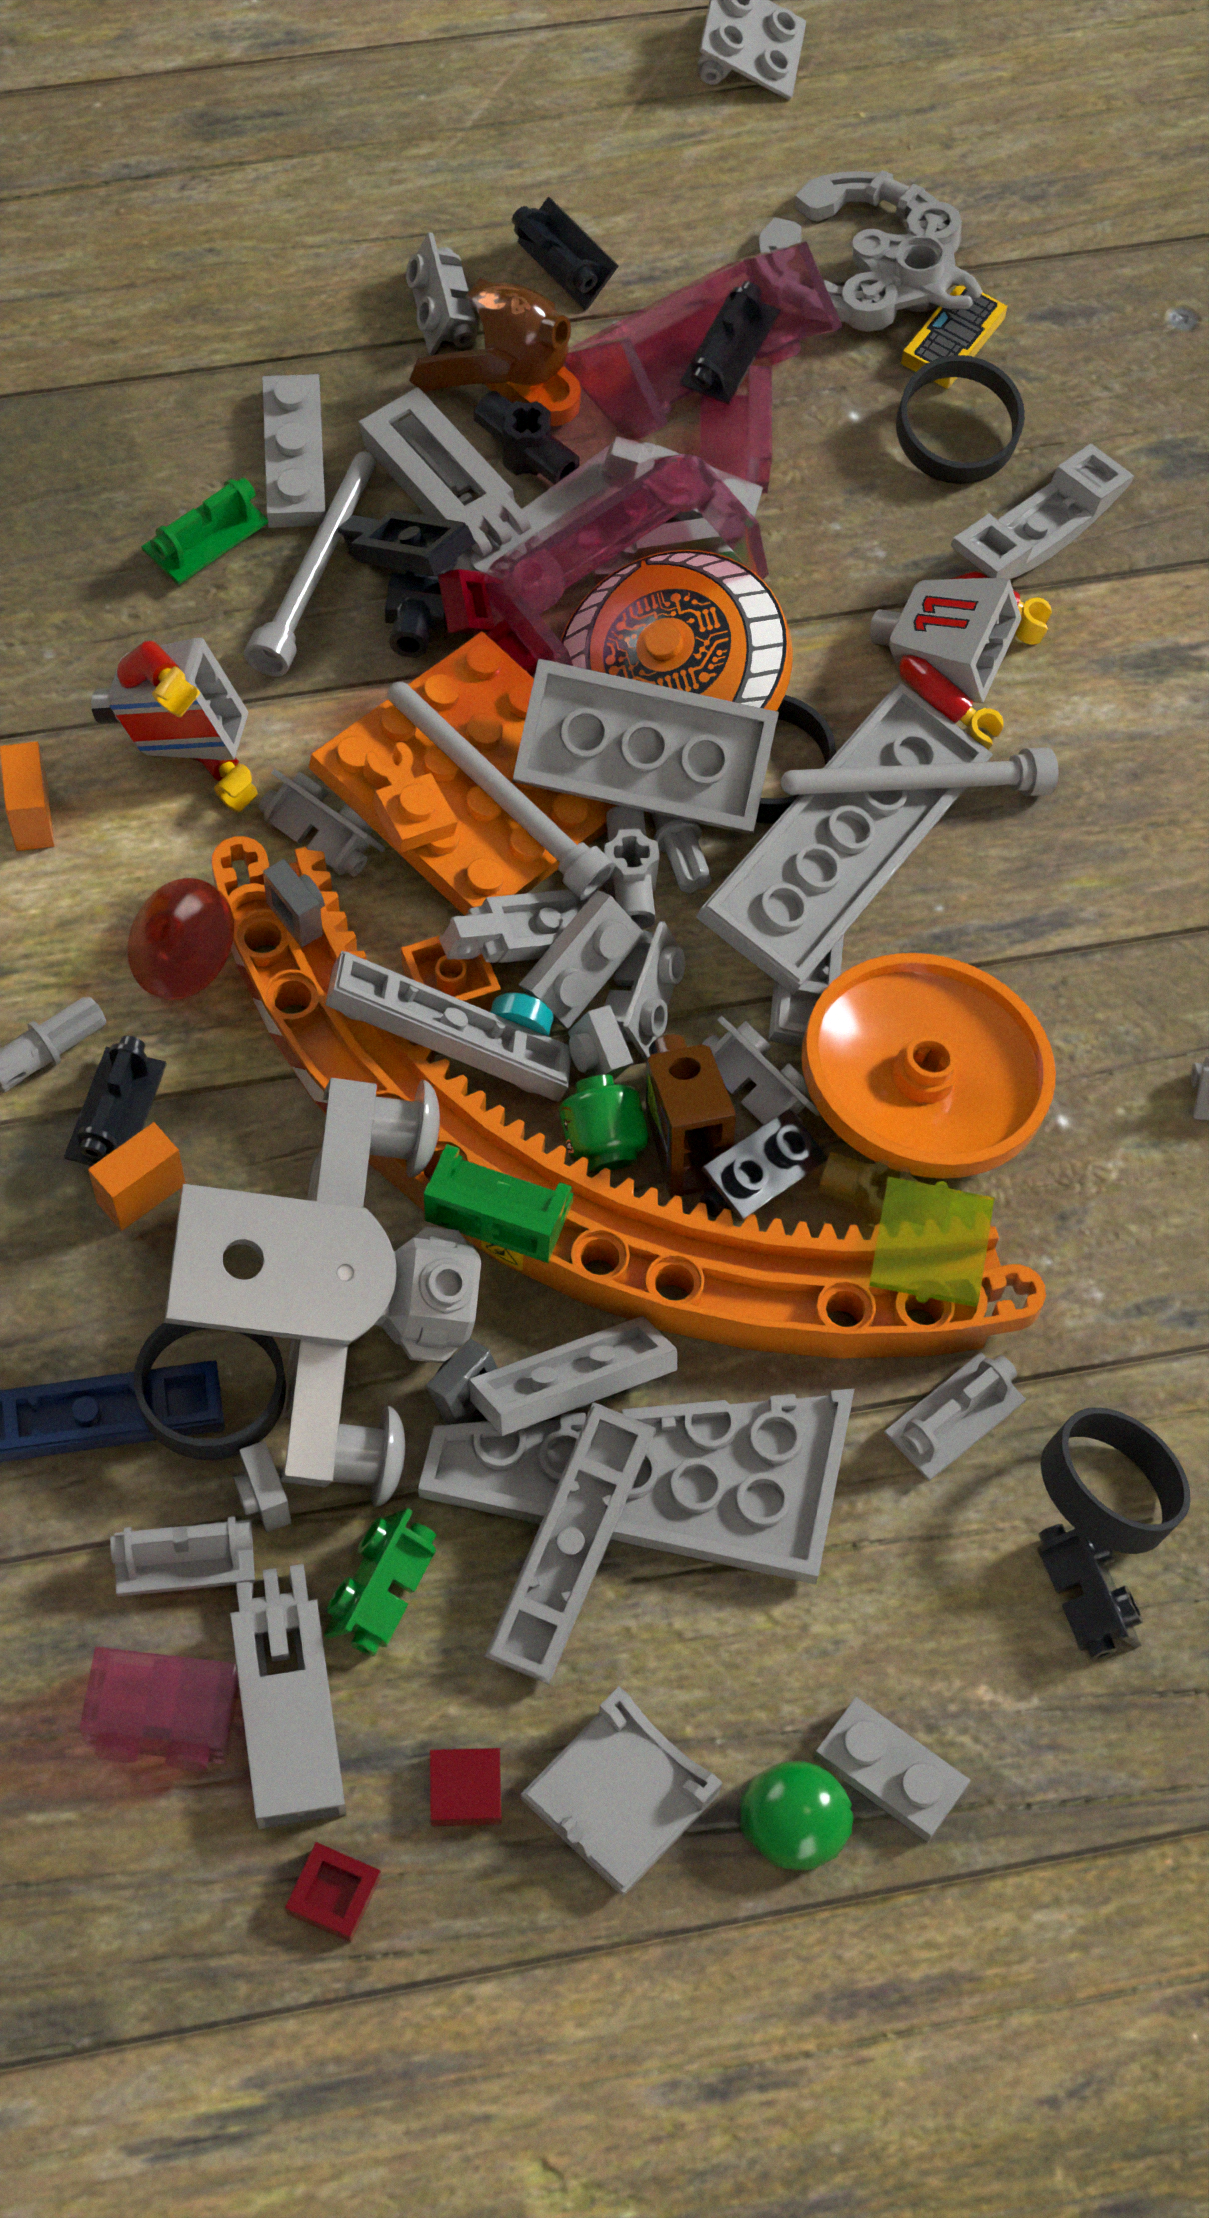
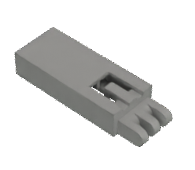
M419 387L359 421L364 447L426 516L465 522L469 526L476 542L471 548L480 558L492 552V546L485 535L486 533L499 546H503L512 540L510 531L504 522H507L519 535L531 529L528 517L515 503L513 489ZM408 413H411V414H412V415L406 417L405 419L401 420L400 422H398V419L402 418L403 416L407 415ZM469 489H472L479 497L473 501L472 496L467 492L457 498V496Z
M304 1564L290 1566L289 1581L293 1590L290 1593L280 1594L276 1568L263 1570L266 1596L253 1598V1583H250V1581L238 1582L236 1586L240 1612L230 1613L255 1816L259 1829L347 1815L317 1600H308ZM294 1632L299 1671L268 1675L263 1637L269 1636L272 1662L290 1659L286 1633Z

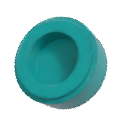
M505 993L497 996L490 1010L495 1015L545 1036H549L554 1019L552 1011L545 1003L521 993Z

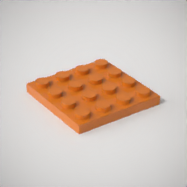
M483 631L408 684L577 845L584 842L588 846L607 831L606 812L619 805L512 782L534 678ZM389 699L311 754L308 768L396 850L372 805L377 788L366 780L363 766L366 753L374 751L382 765L395 767L396 765L392 759L395 744L403 742L410 748L413 754L411 772L414 777L428 773L433 775L458 824L454 836L399 854L464 916L469 913V909L481 906L486 897L527 894L558 870L560 862L401 713Z

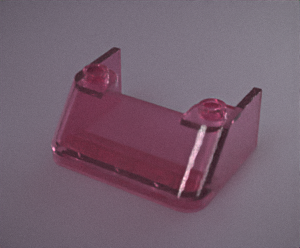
M804 241L744 257L711 271L569 347L565 366L577 378L582 390L620 433L633 432L635 438L639 439L664 427L668 423L665 414L672 410L671 404L695 392L680 386L679 382L728 294L734 287H740L744 281H749L759 286L763 292L760 300L781 311L755 360L768 357L771 365L782 362L801 351L799 341L810 336L834 332L843 327L808 243Z
M691 454L652 457L641 462L496 559L486 572L485 587L494 608L537 661L538 659H544L573 666L569 651L539 614L553 606L561 598L566 588L679 512L697 509L746 567L754 571L761 579L767 577L769 572L759 522L703 459Z

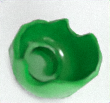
M805 1761L780 1762L752 1778L740 1799V1828L744 1838L750 1841L770 1864L785 1869L814 1870L838 1857L852 1834L854 1816L850 1810L852 1803L845 1789L835 1777L820 1766Z

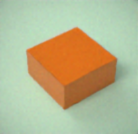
M39 742L0 746L5 808L16 851L55 847L48 781Z
M440 936L401 947L402 968L405 976L488 1012L491 1010L494 999L501 995V988L491 963L485 962L482 954L473 959H447L439 940Z
M155 1122L88 1169L97 1204L120 1231L126 1229L181 1189L183 1184H186L179 1149Z

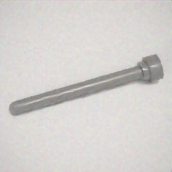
M362 451L354 457L273 621L265 623L263 627L254 630L244 650V657L255 670L273 677L283 676L287 673L297 653L296 638L293 632L342 535L338 532L337 528L351 517L375 469L376 460L371 453Z
M395 682L389 687L387 693L389 701L560 862L558 870L564 875L562 882L581 900L590 897L606 882L615 868V863L597 846L589 848L584 842L577 845L409 685L404 682Z
M1049 747L1023 748L1019 754L1012 755L1009 761L790 770L782 776L781 787L787 794L800 795L1010 785L1012 790L1020 791L1024 796L1051 795L1057 786L1058 762L1053 750Z

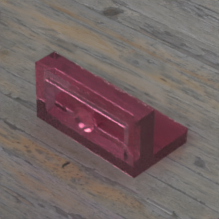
M749 366L746 395H735L730 405L705 395L701 396L700 462L763 487L761 493H768L772 464V367Z

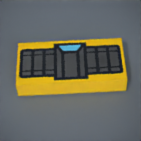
M956 286L949 295L969 296V292L964 286ZM982 292L979 298L973 299L971 297L973 304L968 309H948L939 306L904 349L901 364L917 372L927 363L941 357L952 355L974 357L1005 319L1007 305ZM958 377L942 378L933 382L949 389Z

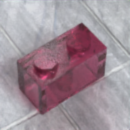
M95 1646L79 1728L87 1748H95V1755L97 1757L114 1762L137 1761L138 1754L166 1757L165 1763L167 1765L188 1771L206 1770L208 1762L226 1764L239 1691L236 1665L229 1662Z

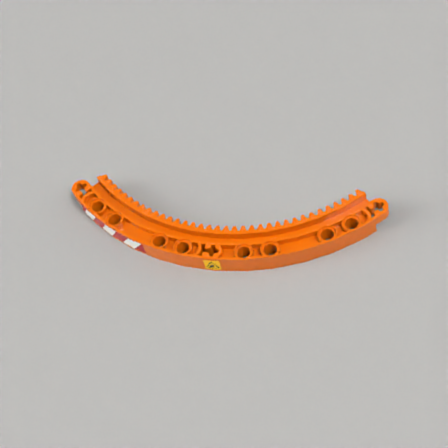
M234 836L223 840L215 848L212 854L213 878L222 909L223 923L228 942L239 972L269 1035L312 1100L326 1115L328 1100H323L330 1078L377 1084V1097L413 1102L421 1080L429 1082L435 1090L440 1109V1127L435 1151L427 1167L416 1177L408 1178L406 1159L369 1154L368 1163L423 1211L424 1191L428 1182H430L428 1178L433 1175L447 1144L460 1148L458 1155L463 1156V1160L554 1191L559 1182L572 1186L570 1193L574 1194L573 1203L549 1263L461 1234L464 1239L501 1264L581 1303L629 1320L644 1316L656 1329L664 1332L752 1351L838 1359L923 1357L982 1349L988 1336L1025 1329L1031 1326L1038 1318L1046 1298L1044 1282L1040 1275L1030 1267L1021 1264L1001 1266L995 1249L999 1240L996 1227H992L982 1214L975 1215L968 1232L958 1218L950 1220L945 1235L940 1234L933 1221L926 1222L920 1238L915 1237L907 1223L900 1225L896 1239H889L883 1225H875L870 1240L863 1239L857 1225L849 1226L845 1239H837L832 1224L826 1223L819 1237L812 1238L807 1223L799 1221L792 1235H785L781 1219L774 1218L766 1232L759 1231L756 1215L753 1214L747 1216L741 1227L734 1226L731 1210L724 1209L715 1221L708 1220L707 1208L704 1203L699 1202L689 1215L684 1214L682 1197L675 1195L665 1207L658 1205V1189L651 1187L642 1197L637 1198L634 1196V1180L627 1178L615 1189L610 1187L611 1170L604 1168L591 1178L587 1176L588 1159L582 1157L571 1166L565 1165L566 1147L560 1145L546 1154L544 1153L545 1135L539 1132L525 1141V1122L518 1119L504 1127L505 1108L498 1105L486 1111V1094L479 1090L468 1095V1078L460 1075L451 1079L450 1062L446 1058L434 1062V1050L367 1022L351 1019L342 1012L325 1005L332 968L341 951H346L367 960L364 950L357 951L356 935L354 931H348L347 916L345 912H340L338 894L337 892H332L330 872L326 871L325 854L323 851L307 850V847L294 849L296 862L289 863L298 877L306 874L314 881L325 903V906L320 909L323 935L306 946L301 947L266 903L263 871L270 866L263 846L255 839L246 836ZM237 860L245 861L250 884L238 887L237 876L232 862ZM263 945L276 947V949L267 953L253 951V949ZM290 1005L306 1007L305 1010L296 1014H288L281 1011ZM602 1260L611 1264L614 1270L608 1274L596 1275L587 1271L584 1265L590 1261ZM667 1285H676L683 1288L689 1296L678 1301L668 1300L662 1297L657 1290ZM1006 1286H1013L1017 1295H1028L1022 1309H1016L1012 1300H1002L996 1302L992 1316L984 1317L988 1308V1302L1001 1299ZM913 1309L924 1310L933 1316L936 1323L920 1325L912 1321L906 1312ZM835 1311L848 1312L854 1316L858 1324L851 1327L838 1326L831 1321L828 1314Z

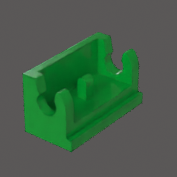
M447 1144L424 1191L425 1221L447 1229L458 1230L461 1234L549 1263L573 1203L574 1194L570 1193L572 1186L559 1182L554 1191L463 1160V1156L458 1155L460 1148Z

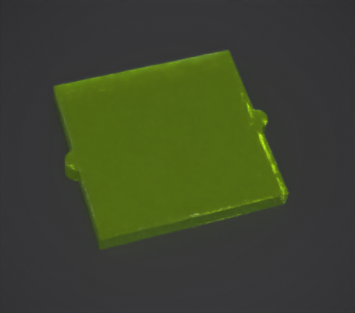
M888 1177L869 1286L916 1295L917 1300L921 1303H925L929 1298L977 1307L995 1197L949 1189L944 1181H939L933 1186Z

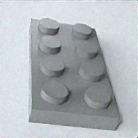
M538 659L512 782L751 835L754 832L779 712Z

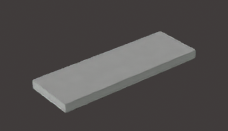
M899 681L823 769L988 762L993 753ZM966 787L800 794L706 901L696 915V918L794 995Z

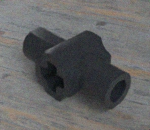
M493 390L485 394L476 405L474 421L502 443V465L514 475L533 474L537 476L540 473L555 485L579 467L580 457L551 434V412L538 401L532 403L516 401L512 403L498 391Z
M406 571V574L391 573L385 606V623L393 624L389 644L391 649L400 656L411 658L423 656L428 648L431 631L446 630L447 622L438 576H427Z

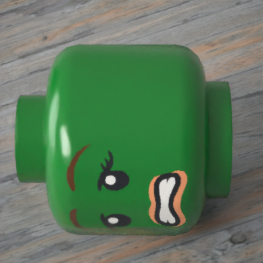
M608 1074L597 1075L576 1082L577 1093L569 1096L559 1107L565 1141L571 1160L576 1162L582 1157L588 1159L589 1173H599L604 1168L614 1171L638 1162L636 1153L644 1149L649 1142L638 1091L632 1086L614 1084L613 1076Z

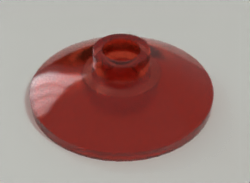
M182 878L163 885L144 902L131 926L127 952L131 972L137 983L145 991L166 1000L185 999L203 990L217 977L227 961L234 937V919L226 897L218 888L208 882L196 878Z

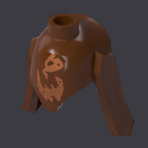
M479 278L468 294L469 307L477 310L480 315L485 349L418 358L409 381L416 387H419L422 392L461 385L506 383L507 381L524 386H535L544 383L556 375L567 360L568 342L571 335L570 320L565 315H559L555 310V303L536 291L519 284L507 282L492 283Z

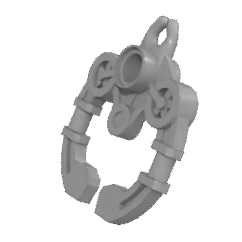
M884 170L880 173L854 171L823 175L809 180L795 195V209L814 221H821L834 216L846 202H867L877 206L882 200L896 205V216L907 220L906 234L896 235L884 233L878 229H865L854 236L852 241V259L854 264L863 269L865 273H859L846 281L844 287L836 286V284L826 280L819 287L805 281V270L792 263V260L801 250L802 233L801 226L798 223L775 217L760 232L759 251L761 267L769 283L776 290V298L784 302H789L792 299L807 306L808 313L814 316L845 321L857 330L866 332L882 330L893 323L897 310L903 308L913 312H925L937 306L948 309H968L973 304L971 297L973 299L979 298L983 291L975 277L955 265L954 252L957 251L961 242L962 220L959 211L949 203L939 202L934 196L926 192L923 187L916 184L909 187L893 180V174ZM953 286H964L967 288L969 296H951L946 291Z

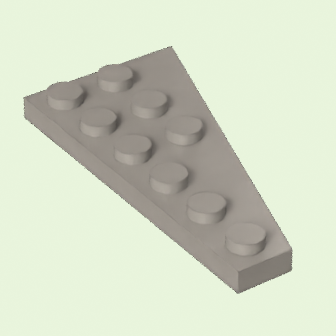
M854 1389L833 1390L828 1396L796 1398L795 1394L770 1396L769 1401L729 1404L726 1400L622 1409L621 1414L655 1427L656 1432L610 1540L816 1585ZM585 1413L560 1415L559 1420L541 1421L526 1429L517 1430L504 1436L489 1421L434 1426L418 1487L419 1498L541 1524L585 1422L586 1415Z

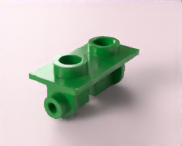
M244 477L237 481L230 478L224 482V488L203 501L202 505L196 509L193 508L167 527L164 525L156 529V536L141 547L163 571L180 585L264 527L269 521L250 502L256 496L250 482Z
M406 1508L386 1516L384 1519L378 1517L367 1529L358 1547V1553L363 1555L364 1558L353 1579L346 1577L333 1593L326 1610L333 1617L323 1636L330 1639L351 1632L354 1634L350 1643L351 1646L369 1656H375L379 1647L386 1648L389 1645L391 1637L408 1606L407 1602L387 1591L391 1583H394L409 1593L415 1592L431 1559L437 1551L433 1545L436 1538L434 1531L419 1523H412L410 1529L405 1527L413 1513L412 1510Z

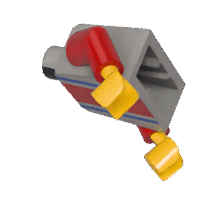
M972 571L951 579L922 580L915 584L902 612L881 609L875 612L871 621L870 636L873 644L890 647L899 675L908 686L954 724L960 720L967 726L965 732L986 749L990 750L993 744L992 740L988 735L982 733L979 728H984L993 736L998 737L1004 727L1003 718L994 709L983 708L976 711L971 706L973 702H984L1014 634L1020 641L1026 644H1039L1048 630L1046 623L1052 612L1049 603L1043 598L1035 597L1030 598L1025 603L1021 602L1020 594L1013 590L1009 578H990L979 571Z
M203 637L160 646L154 641H144L134 650L121 657L111 688H99L92 695L91 709L95 721L101 725L122 724L139 751L146 755L184 757L201 762L215 780L219 781L214 789L220 800L236 813L241 812L258 795L256 787L251 784L252 776L250 770L245 765L239 764L235 757L249 712Z

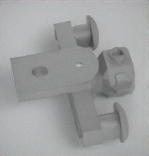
M330 1078L323 1100H328L323 1144L311 1166L307 1200L190 1184L182 1185L164 1323L290 1338L286 1397L282 1418L291 1419L286 1464L280 1471V1482L327 1487L332 1481L371 1486L373 1507H378L390 1499L401 1477L405 1458L404 1428L398 1413L387 1405L383 1409L378 1428L339 1424L348 1345L363 1336L373 1325H377L384 1329L395 1344L402 1346L409 1359L444 1363L458 1348L470 1339L476 1319L481 1259L474 1246L467 1245L458 1230L425 1226L415 1237L398 1250L393 1251L391 1242L383 1227L367 1208H363L369 1154L406 1159L408 1178L416 1177L429 1164L435 1151L440 1127L439 1103L432 1085L426 1080H421L413 1102L377 1097V1084ZM243 1244L253 1248L261 1260L260 1272L255 1277L247 1280L231 1276L223 1265V1254L229 1247Z

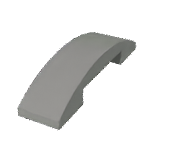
M1090 443L1057 466L1050 484L999 519L988 513L956 535L950 546L991 578H1015L1041 565L1083 533L1127 489L1134 475Z

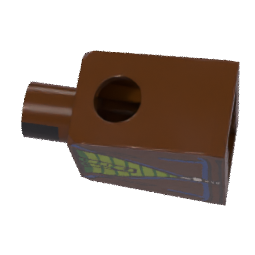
M677 1034L664 1035L654 1040L649 1046L650 1056L646 1059L645 1105L670 1198H673L675 1195L683 1196L704 1191L705 1185L710 1180L701 1169L734 1146L736 1113L711 1048L703 1044L687 1047L682 1036ZM698 1128V1131L693 1136L687 1137L686 1130Z

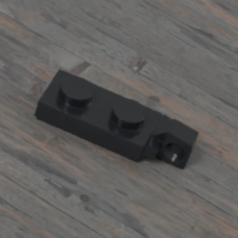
M391 510L380 520L352 515L337 528L350 550L348 554L361 563L435 577L451 570L457 564V558L476 543L469 526L465 522Z

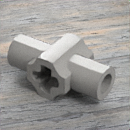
M616 806L606 812L608 843L604 846V853L615 863V868L602 885L603 891L614 897V900L643 930L655 923L653 891L656 890L659 863L657 841L646 837L644 813L642 810Z

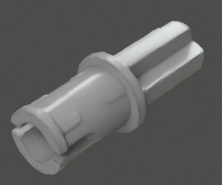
M651 813L656 829L654 840L657 841L658 849L667 853L680 890L685 893H692L697 889H705L710 884L711 877L698 842L702 835L700 824Z
M83 997L40 1025L34 1020L28 1023V1030L0 1048V1090L6 1093L23 1081V1079L49 1063L57 1066L61 1063L60 1054L104 1027L106 1019L98 1004L91 997Z

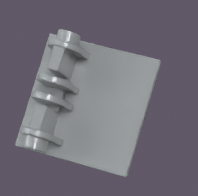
M709 0L699 52L703 54L697 64V70L701 75V79L707 84H718L731 70H734L790 100L793 95L806 20L770 0Z

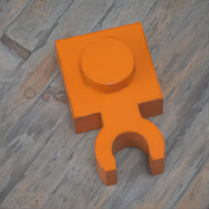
M399 742L395 744L392 755L395 767L382 765L374 751L366 753L363 766L364 776L372 786L377 788L372 805L398 853L454 836L458 824L454 813L431 773L414 777L411 772L413 754L405 743Z

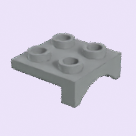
M618 1686L599 1706V1714L521 1793L520 1799L624 1897L717 1798L723 1782L712 1772L689 1759L669 1742L646 1718L631 1697Z

